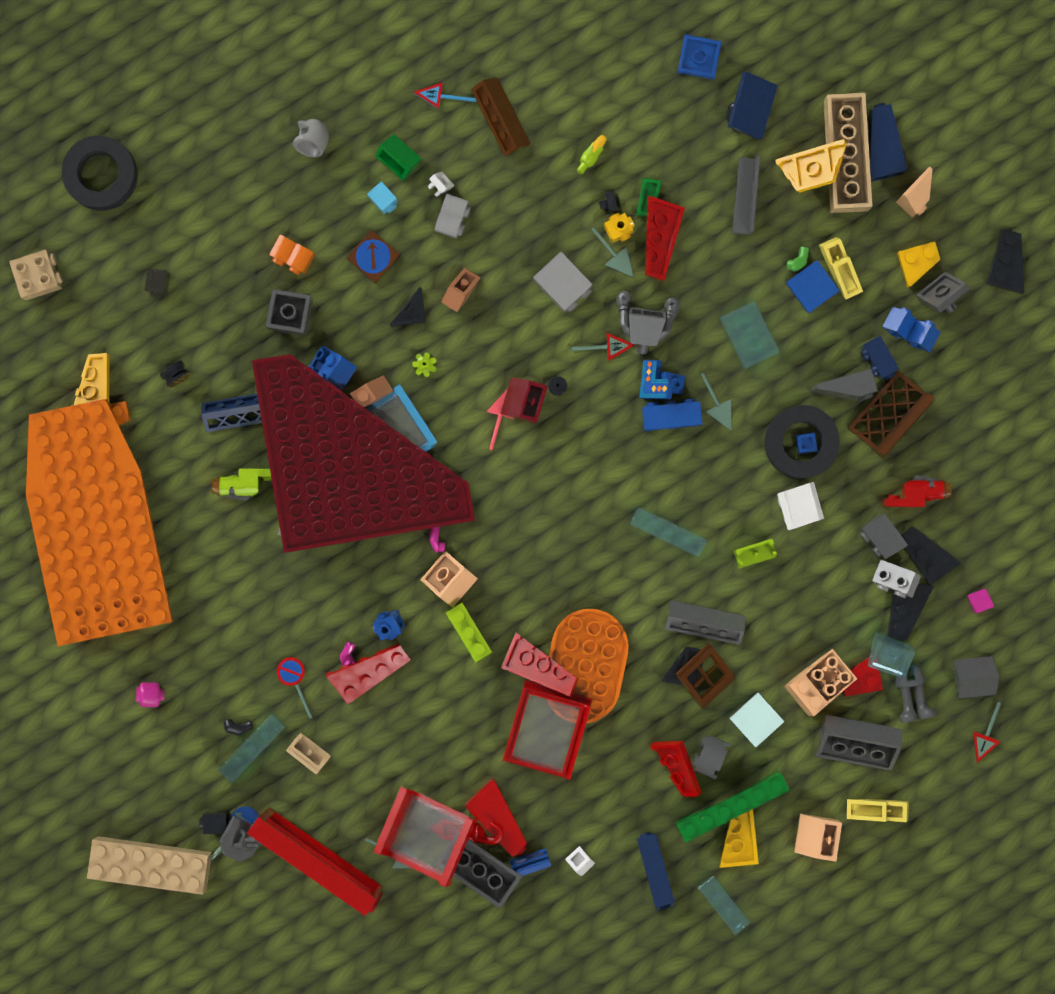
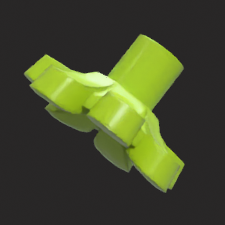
M425 352L423 357L421 354L416 355L417 361L412 362V367L417 368L415 371L416 375L423 373L424 377H429L430 371L436 372L437 368L433 366L437 362L435 357L430 359V353Z

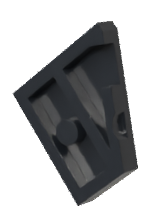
M686 646L663 676L662 682L683 685L675 673L701 649ZM697 668L687 677L692 685L701 678V673Z

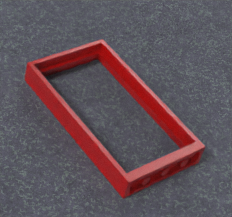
M269 807L264 811L247 832L249 836L364 916L368 912L373 913L383 895L381 892L382 885Z

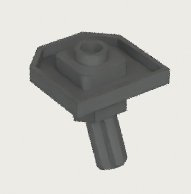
M233 815L219 840L222 853L225 856L237 861H243L254 855L256 849L262 844L247 834L253 823Z

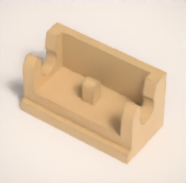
M302 732L286 750L315 774L319 773L331 757L330 754Z

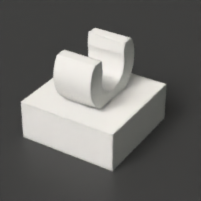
M439 172L429 179L432 183L429 184L428 188L431 189L436 186L438 191L435 193V196H439L450 191L455 185L443 172Z

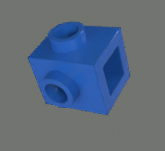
M399 610L389 613L388 611L381 612L373 623L374 632L376 635H379L380 640H392L401 634L406 627Z

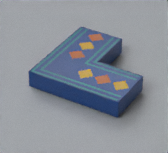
M643 360L639 398L671 399L673 380L660 379L662 361Z

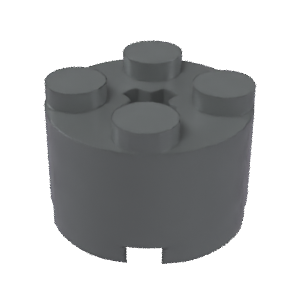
M708 735V738L704 736L699 747L702 749L700 756L696 754L692 766L695 767L694 771L716 780L717 776L714 773L715 771H720L728 752L724 750L725 746L729 748L730 743Z

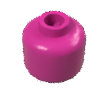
M142 682L139 687H136V702H139L141 707H158L160 701H164V689H160L159 683Z

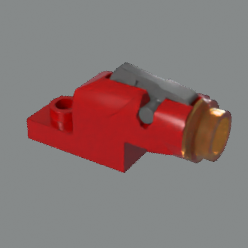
M916 475L913 480L902 484V499H900V495H888V499H883V507L921 508L925 507V500L926 502L937 499L946 500V498L951 497V483Z

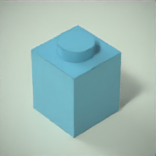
M382 181L367 194L369 199L383 214L386 212L391 213L397 207V198Z

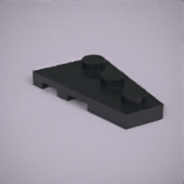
M1007 229L1001 230L986 282L987 285L1022 295L1025 293L1021 233Z
M910 527L900 534L908 544L904 550L928 585H931L962 564L915 527Z

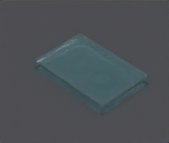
M755 301L719 318L744 369L779 353Z

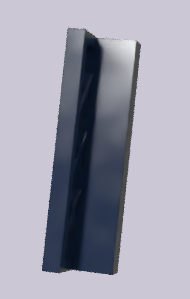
M257 394L201 404V416L206 432L262 423ZM248 412L258 414L255 418L245 416ZM230 415L239 417L236 421L227 419ZM215 418L219 420L218 424L209 425L208 419Z

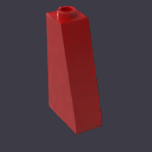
M492 777L465 804V807L493 837H496L498 832L490 824L495 823L499 825L504 833L503 839L499 843L512 857L516 854L519 856L526 850L527 840L496 780Z

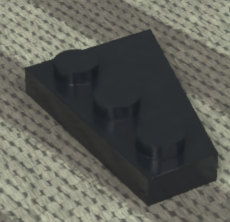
M918 584L913 597L906 596L905 598L895 595V591H893L887 637L908 640L934 586Z

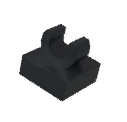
M613 191L606 193L607 200L599 202L600 209L604 211L609 210L613 214L622 212L619 195Z

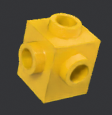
M616 213L609 217V221L604 223V229L611 243L618 240L623 242L631 237L630 234L633 233V227H635L631 217H627L625 213L621 215Z

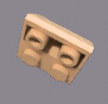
M800 814L794 852L836 862L842 822L837 819Z

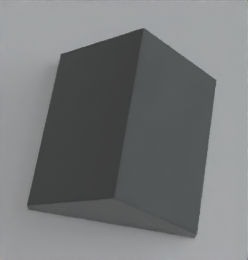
M992 656L953 660L957 698L997 694L999 674Z

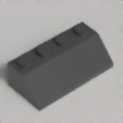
M825 715L820 729L816 757L892 771L902 748V729Z
M460 832L456 833L436 862V865L443 870L447 865ZM468 839L453 877L498 908H501L522 878V875Z

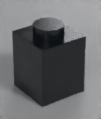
M229 811L205 812L199 821L203 834H223L229 824Z

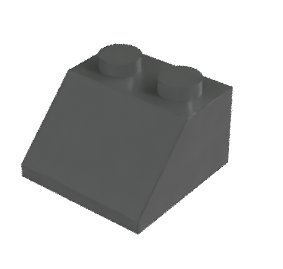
M885 514L875 516L859 528L862 532L860 533L861 538L866 543L869 542L873 547L871 550L877 558L887 559L908 545Z

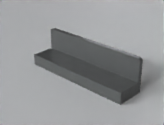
M757 156L756 159L739 158L732 234L751 236L754 231L760 156Z
M670 601L665 630L740 645L745 632L746 617L735 613Z

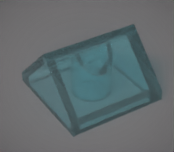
M876 632L873 638L868 666L904 679L915 655V650L911 644Z

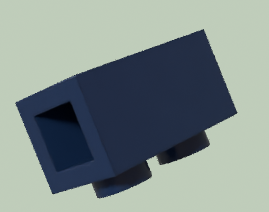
M881 336L860 347L861 356L865 361L868 360L875 378L877 377L878 380L882 378L888 380L896 375L894 371L899 368Z

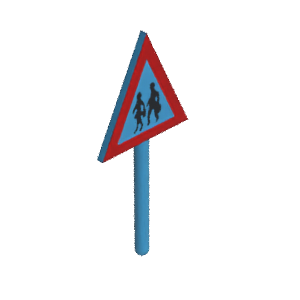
M443 82L413 92L438 109L441 98L476 102V98L441 94Z

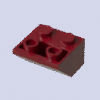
M511 377L500 414L537 425L548 386L530 380Z

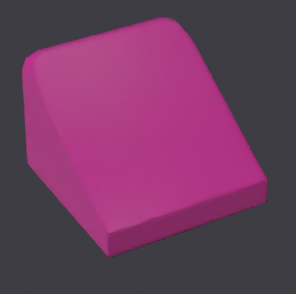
M986 589L967 595L973 613H979L994 607Z

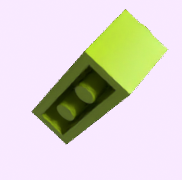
M464 603L446 612L475 662L493 652Z

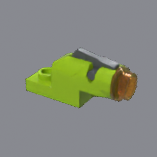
M239 469V477L232 475L217 477V479L213 478L212 493L218 496L222 495L227 498L247 501L250 496L260 493L261 478H263V481H272L270 469Z

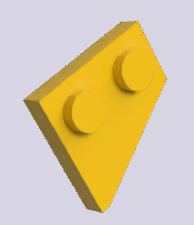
M935 241L897 253L907 288L911 287L940 260Z

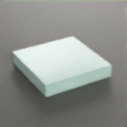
M756 693L729 718L755 747L784 722L759 693Z

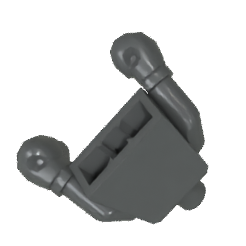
M628 291L620 292L616 298L618 312L620 313V326L625 336L630 338V343L637 344L636 352L639 354H647L648 346H657L659 341L665 339L671 332L673 321L680 310V301L676 297L667 299L664 304V311L632 308V297Z

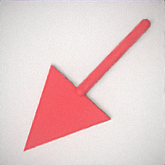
M507 390L487 411L498 415L489 447L490 450H493L502 416L514 419L500 414Z

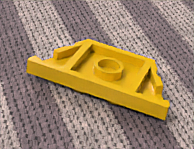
M842 139L776 159L775 162L780 166L784 175L791 181L793 187L799 193L825 186L836 181L847 141Z

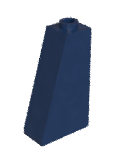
M885 103L874 105V108L869 113L868 126L871 182L903 175L908 170L892 105H885Z
M646 832L640 834V838H637V843L655 909L660 911L674 907L675 901L656 833Z

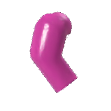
M440 527L430 528L429 541L433 551L436 553L445 551V543L439 542Z
M347 641L340 655L342 666L355 663L352 652L356 645L352 642Z

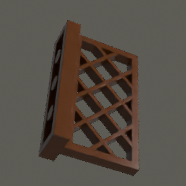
M898 371L848 429L884 459L928 409L935 398L925 393ZM898 377L905 382V389L894 390V382ZM916 391L921 395L918 401L909 402L908 392ZM906 392V402L895 403L894 393ZM892 393L893 403L882 404L881 396ZM907 405V414L905 416H896V406ZM893 406L894 416L883 417L882 407ZM871 408H879L880 418H869V410ZM883 420H894L895 427L893 430H884ZM869 421H881V431L870 432ZM859 422H867L868 432H859L854 427ZM872 434H882V442L878 447L871 442Z

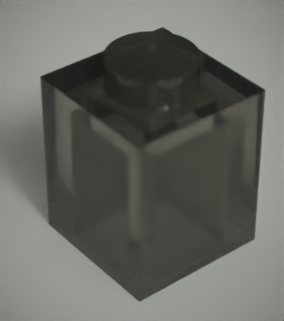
M147 268L145 291L150 294V297L161 298L162 295H168L170 273L167 270Z

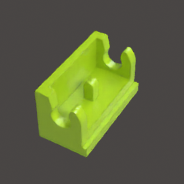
M773 539L733 550L739 569L775 558L777 552L773 547Z

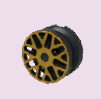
M182 360L173 363L167 367L165 372L162 371L160 373V377L166 380L168 388L177 386L191 375L190 371L185 369V364Z

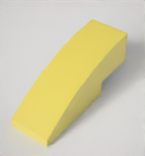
M835 237L820 244L819 247L844 299L863 292L851 259L847 256L841 239Z
M847 799V819L883 822L908 821L909 801Z

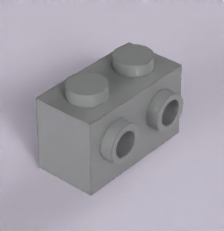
M880 560L872 581L877 584L878 589L886 592L890 589L895 591V595L905 598L906 596L913 597L921 576L916 572Z

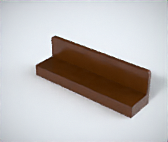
M498 78L482 80L471 89L504 156H509L519 148L530 145Z

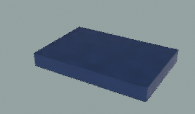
M743 72L727 127L755 139H763L778 85L751 73Z

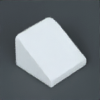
M580 846L565 859L580 876L584 875L595 864Z

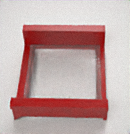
M525 680L503 761L563 777L570 781L591 709L592 698L575 693L569 697L533 681Z
M400 787L373 852L388 856L439 881V884L444 887L451 886L452 877L477 820L414 790Z

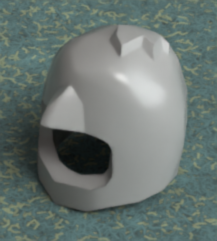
M318 119L298 121L300 131L299 136L295 137L293 141V147L308 157L321 156L326 150L329 140V129L326 124Z

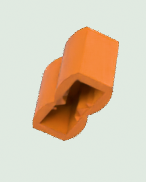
M282 235L279 236L269 254L273 258L272 262L281 267L283 264L289 266V271L296 275L300 273L305 275L315 257L314 252Z

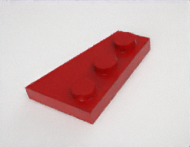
M683 741L653 742L649 745L652 751L656 750L661 759L659 761L661 765H665L671 773L670 778L682 797H698L702 793Z

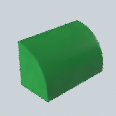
M395 134L380 144L375 154V157L402 181L414 171L422 160L418 154Z

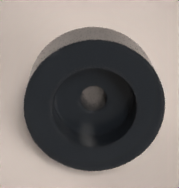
M555 376L549 381L548 389L551 394L561 396L567 390V382L563 377Z

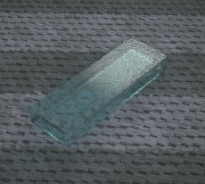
M714 876L698 888L735 935L750 923Z

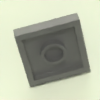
M944 272L916 296L920 302L939 313L944 309L947 313H951L954 311L953 309L957 308L954 301L968 291L969 287L967 283Z

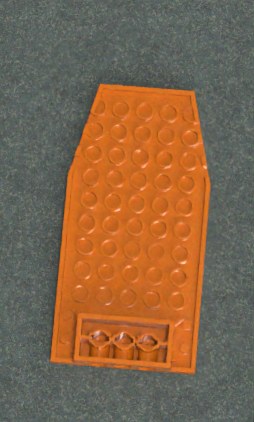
M107 399L29 415L26 498L57 646L173 622L142 471L134 458V454L117 423L118 421Z

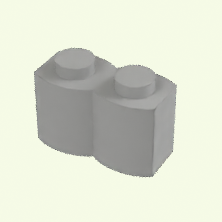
M446 194L436 222L435 232L457 239L458 235L462 236L465 227L462 222L464 217L468 218L471 207L468 206L469 202Z

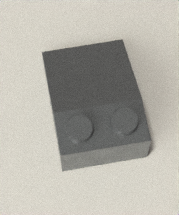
M871 369L819 383L809 389L810 393L849 400L858 399V402L873 397V393L878 391Z

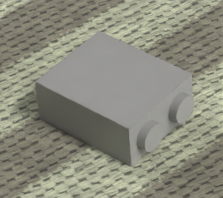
M562 252L555 256L533 277V281L563 313L567 310L569 312L574 310L578 305L576 302L581 297L585 299L592 292L590 290L592 288L591 282Z

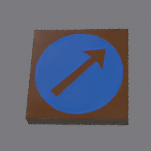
M371 230L346 259L376 284L400 257V254Z

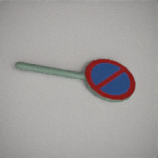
M285 658L277 666V677L284 685H295L309 718H312L311 711L299 686V683L305 676V667L297 658Z

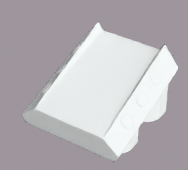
M814 482L777 494L778 504L782 508L788 530L824 519Z

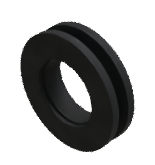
M97 135L86 137L69 149L62 164V179L68 193L81 205L92 210L106 211L119 207L130 198L137 184L138 170L133 156L120 142L107 136ZM97 155H106L113 158L118 166V178L115 184L102 192L87 189L81 178L85 163Z
M797 405L785 409L770 422L766 430L764 445L770 463L780 473L791 478L805 479L821 474L831 466L838 454L840 438L838 429L828 414L813 406ZM807 423L813 426L819 433L821 439L820 450L811 460L805 462L796 461L785 452L783 435L792 424Z

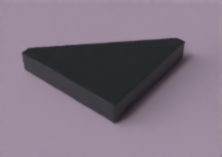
M419 287L390 323L391 327L426 323L422 287Z

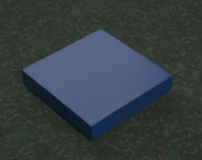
M684 35L677 73L714 80L722 41Z
M817 260L786 282V285L807 313H810L840 291Z

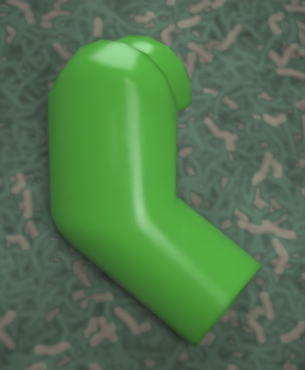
M800 247L798 257L787 262V269L798 271L803 268L807 263L809 248Z

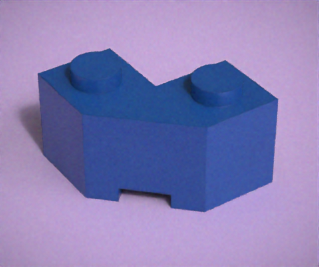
M893 307L882 327L892 336L908 341L912 347L931 352L941 333L935 328L936 325L929 320L923 322L915 319L911 315L912 312L907 308L901 307V309Z

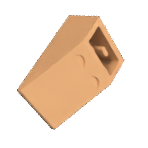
M831 649L800 672L784 687L808 716H815L856 681L857 678L836 652Z

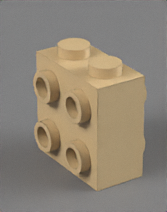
M46 249L9 261L22 299L29 300L62 289L61 283L63 279L60 272L56 271V258L54 254H51Z

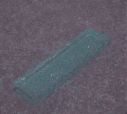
M639 507L630 522V525L696 557L700 556L707 542L706 539Z
M271 714L218 771L233 783L286 726L275 715Z

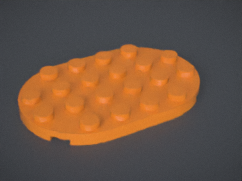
M582 609L565 617L554 632L549 657L579 679L573 693L592 698L587 723L603 718L617 703L629 647L626 632L619 621L612 615L598 609ZM546 699L549 706L559 717L576 723L580 708Z

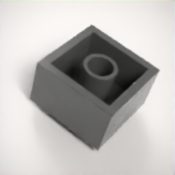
M273 289L266 328L273 331L306 336L313 298L310 295Z

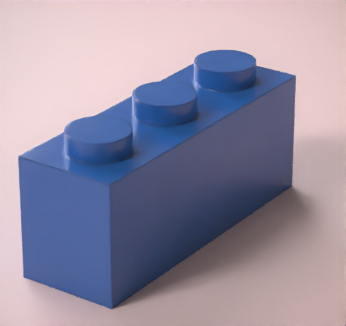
M685 399L684 403L676 404V401H666L665 405L658 406L657 402L646 403V407H642L644 431L701 426L700 401L695 402V399Z

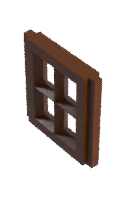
M709 643L675 673L676 677L702 709L735 679L734 674ZM710 656L716 664L705 673L700 665ZM719 667L724 675L714 684L708 676ZM697 668L703 676L692 685L687 677ZM706 679L711 687L701 696L695 688Z

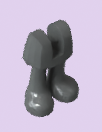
M918 664L911 666L913 678L911 681H908L904 667L897 668L896 687H900L903 699V713L900 715L901 723L937 716L935 709L928 707L923 689V683L926 682V679ZM910 687L914 689L917 714L913 707Z

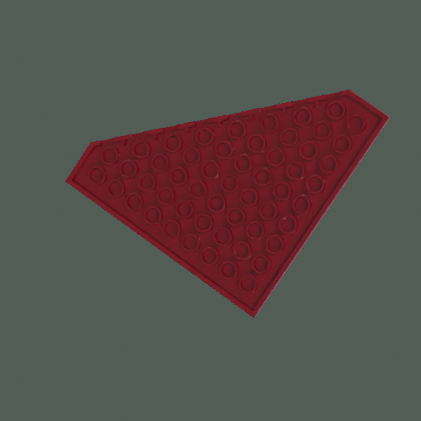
M288 354L252 360L284 553L475 521L470 488L467 481L409 441L398 431L391 428L376 415H373L333 384L326 381L293 355Z

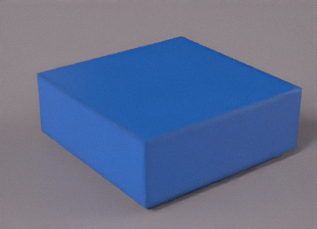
M815 433L795 436L798 455L818 452Z

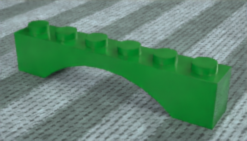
M776 771L730 798L695 812L675 823L685 843L790 790L781 772Z

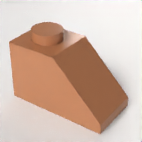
M464 268L449 285L441 302L458 312L474 290L480 277Z
M383 375L364 384L350 393L353 400L367 409L394 390Z

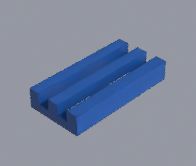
M546 848L509 860L511 868L522 876L551 866Z

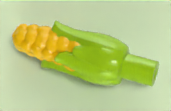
M600 135L582 154L581 164L576 170L578 173L583 175L587 168L592 167L596 163L607 140L604 135Z

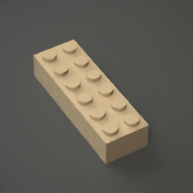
M866 94L827 95L823 101L826 144L842 139L847 141L835 183L828 184L830 213L869 211L872 208Z
M98 836L92 839L87 879L203 895L207 891L212 852Z

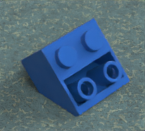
M321 346L308 366L341 391L357 368L347 359L324 346Z

